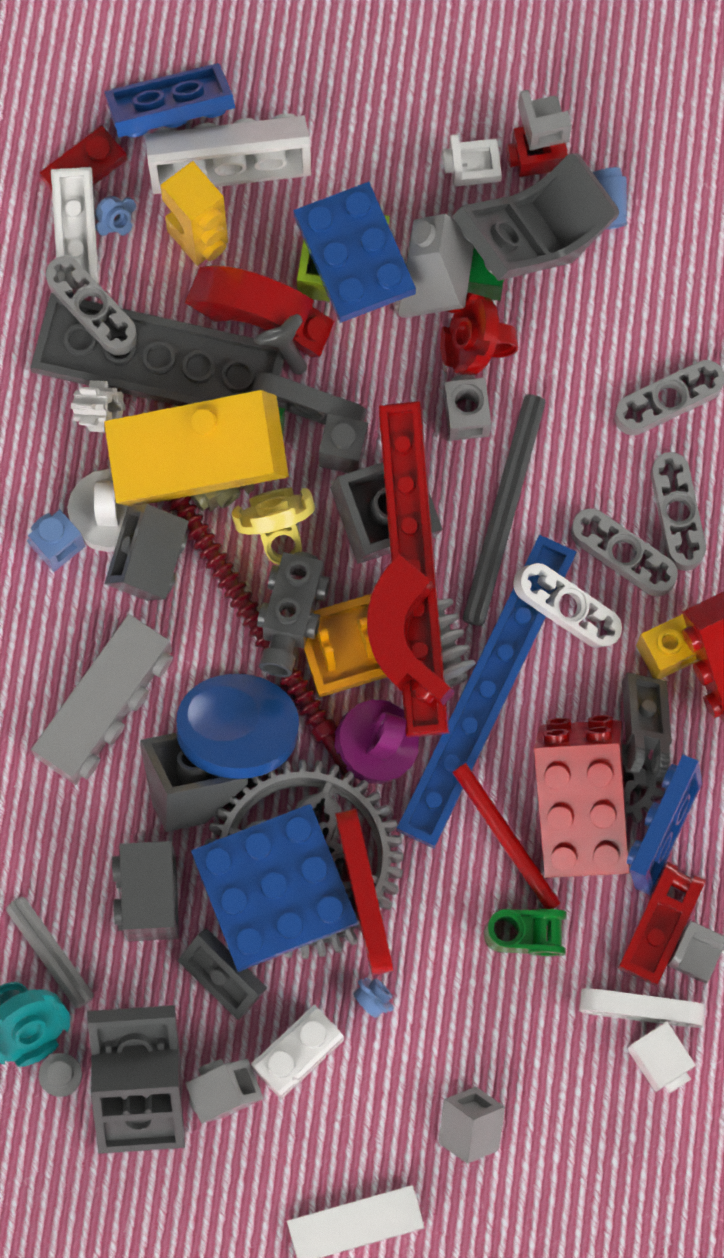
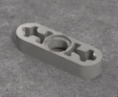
M62 256L52 260L46 269V279L51 292L107 352L113 355H124L130 352L137 342L136 327L131 318L75 259ZM62 270L65 274L73 271L71 273L73 282L79 288L75 294L72 287L63 280L57 283L59 281L57 276L59 271ZM94 296L101 299L103 302L101 311L95 315L84 314L80 310V304L85 298ZM108 317L110 318V323L118 331L126 328V340L121 341L118 338L110 340L112 338L110 329L104 323Z
M702 360L621 399L615 412V423L619 430L627 435H639L715 399L720 394L724 385V371L716 362ZM700 373H703L705 377L713 376L715 378L710 389H708L707 385L701 384L693 388L691 395L694 398L689 397L688 387L698 382ZM666 388L675 389L681 396V403L676 407H666L659 401V392ZM650 397L652 408L642 413L639 423H636L633 418L625 419L628 407H632L635 412L647 407L648 400L646 398Z
M667 452L661 454L655 460L651 470V482L667 557L674 562L678 570L690 571L698 567L702 562L706 552V544L689 464L682 455L675 452ZM666 464H671L673 470L680 471L675 478L676 491L669 493L670 482L668 476L660 475ZM675 501L682 502L689 508L690 516L684 521H674L667 514V506ZM693 527V530L687 531L686 540L690 548L696 547V551L693 552L691 559H686L684 553H677L676 550L680 548L682 543L680 532Z
M585 509L575 516L571 527V536L579 547L649 595L663 596L672 590L677 580L678 572L676 565L671 559L597 509ZM592 521L598 524L597 532L604 538H607L609 531L615 534L608 541L605 550L599 548L603 542L602 538L593 533L588 538L582 534L584 529L581 525L582 522L586 525H589ZM621 542L629 543L635 549L636 557L627 563L619 562L613 556L612 548ZM643 554L649 557L645 563L646 567L655 572L660 567L666 571L664 578L668 581L667 583L660 580L657 584H653L650 581L652 574L644 567H641L639 574L633 571L640 564Z

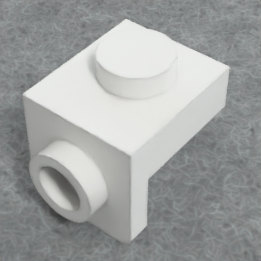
M458 134L450 135L449 149H443L442 154L444 172L452 173L453 187L501 182L502 173L497 139L459 142Z

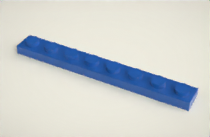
M539 534L524 566L536 563L544 564L565 578L577 552ZM539 575L528 577V580L532 583L531 592L541 589L551 594L557 589L555 587V589L546 590L537 583ZM514 588L448 721L449 734H442L397 826V832L435 849L463 791L462 786L452 772L464 763H467L471 771L473 770L546 619L545 615L521 600Z

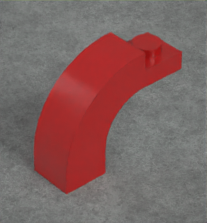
M199 267L185 300L187 305L214 322L239 321L265 330L278 328L290 316L298 314L302 317V324L298 328L293 342L297 349L309 357L321 356L335 322L313 307L315 300L298 290L269 277L234 267Z
M398 554L380 576L370 598L367 613V632L371 650L381 670L400 691L413 679L415 683L411 686V689L429 704L436 699L444 706L455 692L414 656L409 644L408 633L412 616L434 590L435 586L429 578Z

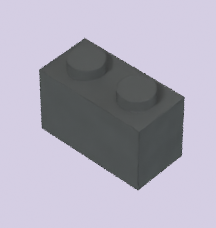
M149 504L128 506L104 584L146 601L166 599L167 594L172 590L176 576L174 570L178 556L183 552L187 543L186 529L189 521Z

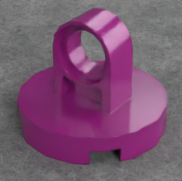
M372 699L357 704L342 717L335 732V749L337 754H341L342 760L348 766L345 769L355 774L354 777L361 781L366 780L372 784H384L399 778L412 767L418 754L419 737H406L404 709L390 701Z

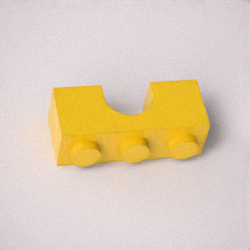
M191 161L163 182L160 187L162 200L171 210L165 216L167 231L198 266L206 259L212 261L224 252L228 243L224 196L195 162Z

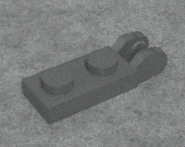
M626 673L622 681L625 737L626 744L629 745L626 756L629 771L640 772L645 761L644 750L645 748L654 750L651 761L653 775L663 778L669 768V746L672 743L667 681Z

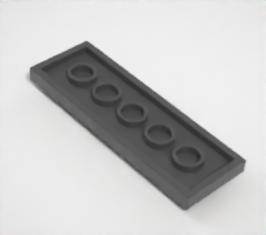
M51 293L30 366L32 373L88 386L90 380L108 381V387L117 388V392L182 406L252 392L256 375L258 373H270L281 376L285 359L278 348L258 345L254 342V338L126 309L122 310L135 324L137 342L135 347L127 354L113 355L107 352L62 302ZM83 300L80 304V310L87 315H95L103 307V304ZM108 317L104 323L110 329L112 337L110 340L112 341L115 338L121 341L126 340V328L118 331L110 323V318Z

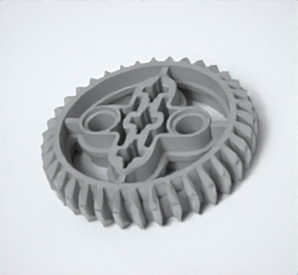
M299 760V772H291L289 762L285 761L282 764L283 774L276 776L275 770L267 773L268 780L263 782L260 776L251 778L255 786L253 789L250 790L246 785L239 792L243 796L240 800L235 796L230 797L228 805L233 808L231 812L224 808L218 809L216 815L225 821L224 825L211 823L209 826L210 832L220 836L219 839L241 831L238 829V826L244 816L255 804L270 794L292 787L320 788V793L306 796L298 802L295 809L311 804L316 815L317 811H320L321 807L324 806V816L328 823L321 822L319 825L323 835H327L326 843L334 863L337 865L345 863L342 846L337 843L339 833L335 819V813L342 811L341 807L332 798L334 794H338L352 803L361 812L373 832L377 845L378 866L377 873L372 875L379 907L390 910L392 907V902L383 896L384 892L391 895L398 894L399 886L389 882L388 879L402 878L403 870L390 865L391 863L402 862L404 854L399 851H390V848L401 845L402 837L387 835V833L397 828V821L388 820L383 822L382 819L390 813V807L388 805H382L377 809L373 807L380 800V794L376 791L366 798L363 795L368 788L366 780L361 781L356 788L352 787L351 784L355 774L351 771L345 774L343 781L338 779V765L333 764L329 775L322 773V761H316L314 772H307L306 760ZM262 819V820L254 821V822H252L251 824H249L247 827H245L244 829H247V828L252 827V826H254V825H257V824H259V823L265 822V821H267V820H263V819ZM206 839L205 845L218 839ZM350 881L342 882L347 896L352 897ZM357 910L354 913L358 925L301 947L302 958H309V946L317 945L319 957H325V943L332 942L336 953L342 952V943L339 938L346 936L352 946L356 945L358 940L353 930L358 928L361 931ZM293 951L285 953L286 958H291L293 955Z

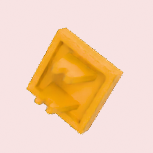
M372 594L315 610L314 614L320 615L318 632L315 639L307 638L303 650L319 698L387 678L373 655L368 639L367 613Z

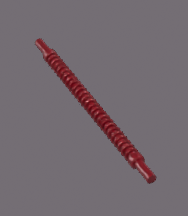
M191 496L166 500L165 502L171 503L169 510L177 512L175 516L189 521L186 531H189L187 539L195 541L193 545L195 550H201L199 558L208 561L205 567L206 569H213V579L220 580L218 588L226 589L224 597L232 599L230 603L231 608H238L236 616L238 618L243 617L242 626L251 629L249 637L257 638L255 646L262 647L263 650L268 648L270 641L264 640L263 628L257 626L259 615L257 607L259 603L251 601L252 592H245L246 583L238 581L240 573L232 571L234 568L232 562H226L228 554L220 552L222 548L220 543H214L216 535L207 532L210 526L209 524H202V514L195 513L197 505L189 504ZM293 667L291 676L281 677L280 686L288 687L286 693L289 696H293L295 706H300L301 708L298 714L306 716L305 725L312 726L313 728L311 735L317 743H323L335 764L339 766L340 772L345 776L348 772L345 768L348 766L342 760L341 754H337L335 749L337 725L333 719L325 717L328 713L327 710L319 708L321 700L313 699L315 691L307 689L308 680H301L302 671L295 670Z

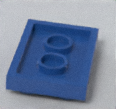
M220 63L104 91L118 138L123 136L139 137L151 129L163 126L175 128L184 125L187 120L203 116L215 118L223 115L227 110L235 109L233 94Z
M370 182L293 210L295 221L339 323L416 294L414 282Z
M684 754L678 766L671 764L662 783V787L666 789L660 804L653 802L644 823L645 826L649 827L642 842L639 840L634 842L627 858V864L631 865L630 874L635 889L650 896L703 784L699 761Z

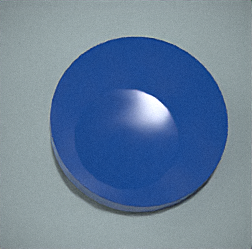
M225 674L207 679L196 685L185 695L177 711L176 734L182 752L198 768L219 777L246 779L267 774L281 766L290 757L298 740L299 716L292 699L276 684L254 675Z

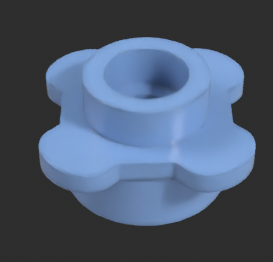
M109 196L101 200L95 210V217L98 221L95 226L96 231L102 236L112 232H118L122 236L128 234L132 229L131 215L136 209L135 201L130 197L121 200L116 196Z
M367 977L364 980L361 978L358 981L360 987L353 994L367 1013L377 1018L383 1012L387 1013L394 1010L393 1005L389 1001L393 996L381 981L376 978L371 981Z

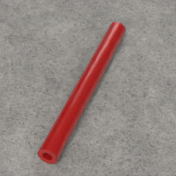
M467 763L455 769L452 773L545 909H554L561 904L560 900Z

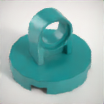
M18 982L2 984L0 986V1064L5 1065V1061H14L17 1067H25L43 1060L59 1047L56 1039L61 1035L63 1029L68 1033L70 1013L57 994L45 989L28 990L23 984Z

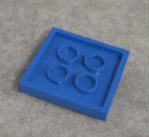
M311 804L191 850L237 972L358 925L357 918Z

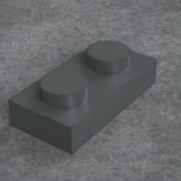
M207 928L196 936L178 959V962L237 1020L242 1018L267 989L248 968L237 972L229 949Z

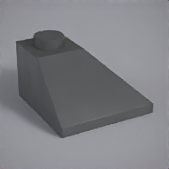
M176 733L140 740L152 805L165 832L206 824L218 812L219 808H223L230 801V797H234L248 784V778H224L198 768L182 752Z

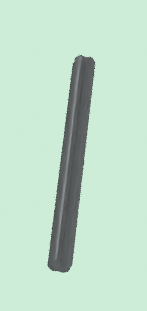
M527 394L523 400L463 614V621L471 625L482 626L485 623L546 403L545 399L540 396Z

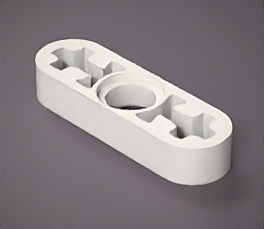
M536 563L524 566L516 573L513 586L517 596L587 645L594 648L613 645L620 638L622 624L618 615L548 566ZM539 575L537 583L546 590L555 589V587L557 589L551 594L541 589L531 592L532 583L528 580V577ZM564 594L571 595L577 604L576 613L571 618L565 617L559 610V600ZM585 617L593 622L604 620L603 628L608 633L607 635L597 637L598 628L588 621L580 623L579 626V622Z
M582 989L579 1011L597 1016L658 1024L668 1022L669 1025L701 1028L704 1022L705 1005L692 1001L609 990Z

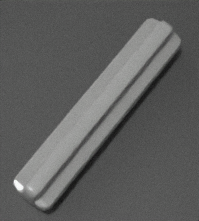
M22 896L15 899L6 907L7 913L72 1005L77 1009L84 1006L94 997L92 991L26 898Z

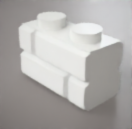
M314 1004L251 1063L252 1069L282 1100L326 1058L328 1053H332L344 1041V1035Z

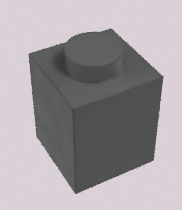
M328 414L319 449V467L345 473L360 470L368 439V423Z

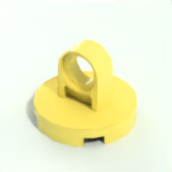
M292 487L268 491L250 498L251 507L242 510V507L238 505L231 513L235 529L241 534H260L268 559L274 564L280 565L282 555L276 553L271 547L272 541L276 537L286 535L294 540L295 546L290 552L291 554L302 551L301 536L297 523L305 520L315 510L313 497L308 488H302L300 495H294Z

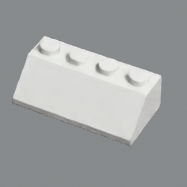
M286 113L277 115L270 120L261 121L243 118L228 125L216 126L213 123H202L196 125L193 129L176 130L174 128H161L152 134H145L153 194H161L160 185L191 161L195 162L215 187L311 176L310 138L305 115L295 116Z

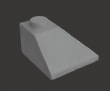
M447 214L414 219L406 266L416 287V294L400 300L398 316L402 318L465 308L474 246L463 236L456 220Z

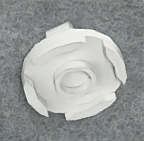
M111 469L94 471L82 478L72 490L67 507L69 520L80 531L86 545L92 549L106 552L115 550L128 506L116 503Z

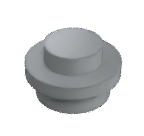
M57 1053L47 1057L39 1069V1082L42 1088L48 1094L55 1097H65L74 1093L82 1081L80 1064L74 1057L65 1053Z

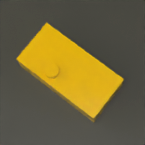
M263 390L104 421L115 500L118 504L127 506L151 504L289 477L277 396Z

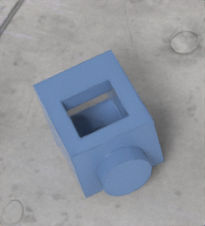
M60 509L53 515L48 513L40 517L31 527L32 532L28 535L29 539L27 540L28 544L53 572L58 570L85 547L82 534Z

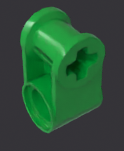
M558 909L499 910L493 914L485 925V942L492 950L500 953H522L544 957L566 955V948L562 946V921L566 919L567 912ZM498 921H506L512 924L515 929V939L512 941H502L497 938L494 933V924Z

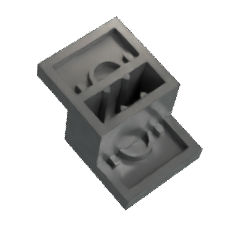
M175 1005L88 1011L87 1024L91 1047L90 1093L98 1154L185 1148L182 1112V1072Z

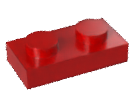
M101 125L39 173L43 182L52 191L51 169L91 167L94 186L127 161L128 158L127 153Z

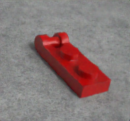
M670 862L666 863L618 966V969L655 987L660 982L706 882L705 879L695 874L691 878L679 872V867ZM670 886L685 893L682 902L667 896Z

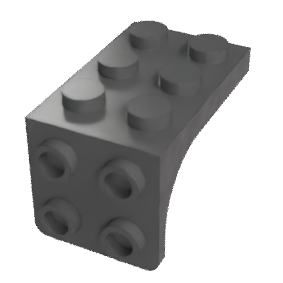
M577 153L568 154L549 174L526 190L512 196L463 205L453 215V218L460 226L463 236L473 244L484 260L487 270L500 281L573 263L618 218L619 209L582 157Z

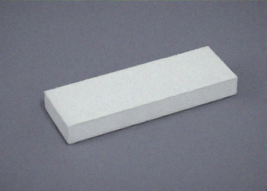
M92 168L51 169L56 258L67 256L75 259L99 284ZM62 270L57 273L58 283L64 280L72 287L73 291H77L79 288L74 284L71 275L73 271L65 274Z
M413 1185L287 1221L297 1258H322L425 1228Z

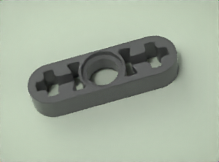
M258 373L255 377L252 392L263 390L276 395L278 407L285 408L287 412L324 425L326 424L328 414L365 421L367 410L357 403L275 374Z

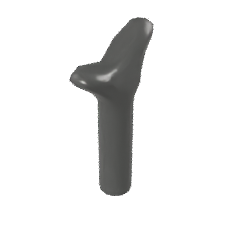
M298 314L290 316L280 327L266 330L254 338V342L258 345L278 348L290 369L296 375L303 374L307 369L305 360L293 342V338L302 324V317Z

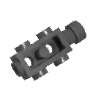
M283 552L280 566H272L268 589L273 591L270 602L262 603L257 621V626L263 628L264 640L270 641L269 647L263 650L259 668L270 675L278 677L291 676L296 660L293 655L294 648L304 649L307 638H316L320 615L314 614L318 600L326 601L330 587V577L324 576V561L318 560L313 554L307 552H296L295 554ZM291 575L301 576L304 578L297 580L292 578ZM287 609L290 614L294 615L292 617H284L280 613Z

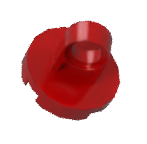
M467 293L465 308L448 311L449 313H454L449 327L442 326L440 351L445 366L452 367L454 369L453 372L462 375H475L488 365L491 358L508 357L518 351L517 329L514 326L499 323L497 307L491 298Z

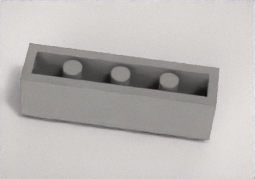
M128 614L31 748L35 758L75 785H77L82 777L87 780L98 767L101 759L97 755L105 744L113 745L121 735L125 727L122 720L130 709L137 711L144 703L149 694V690L146 687L155 675L160 678L170 666L173 657L170 655L172 652L170 641Z

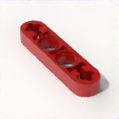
M351 809L335 813L371 974L375 976L394 971L357 810Z

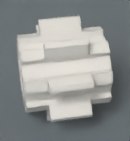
M90 380L89 387H80V390H76L73 394L74 399L73 403H71V409H73L74 420L79 421V425H87L91 432H105L104 421L122 418L123 411L125 410L122 392H117V388L108 387V381Z

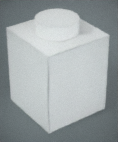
M668 1022L657 1027L627 1048L655 1093L663 1087H666L668 1092L671 1093L691 1080L687 1072L694 1068L696 1064Z

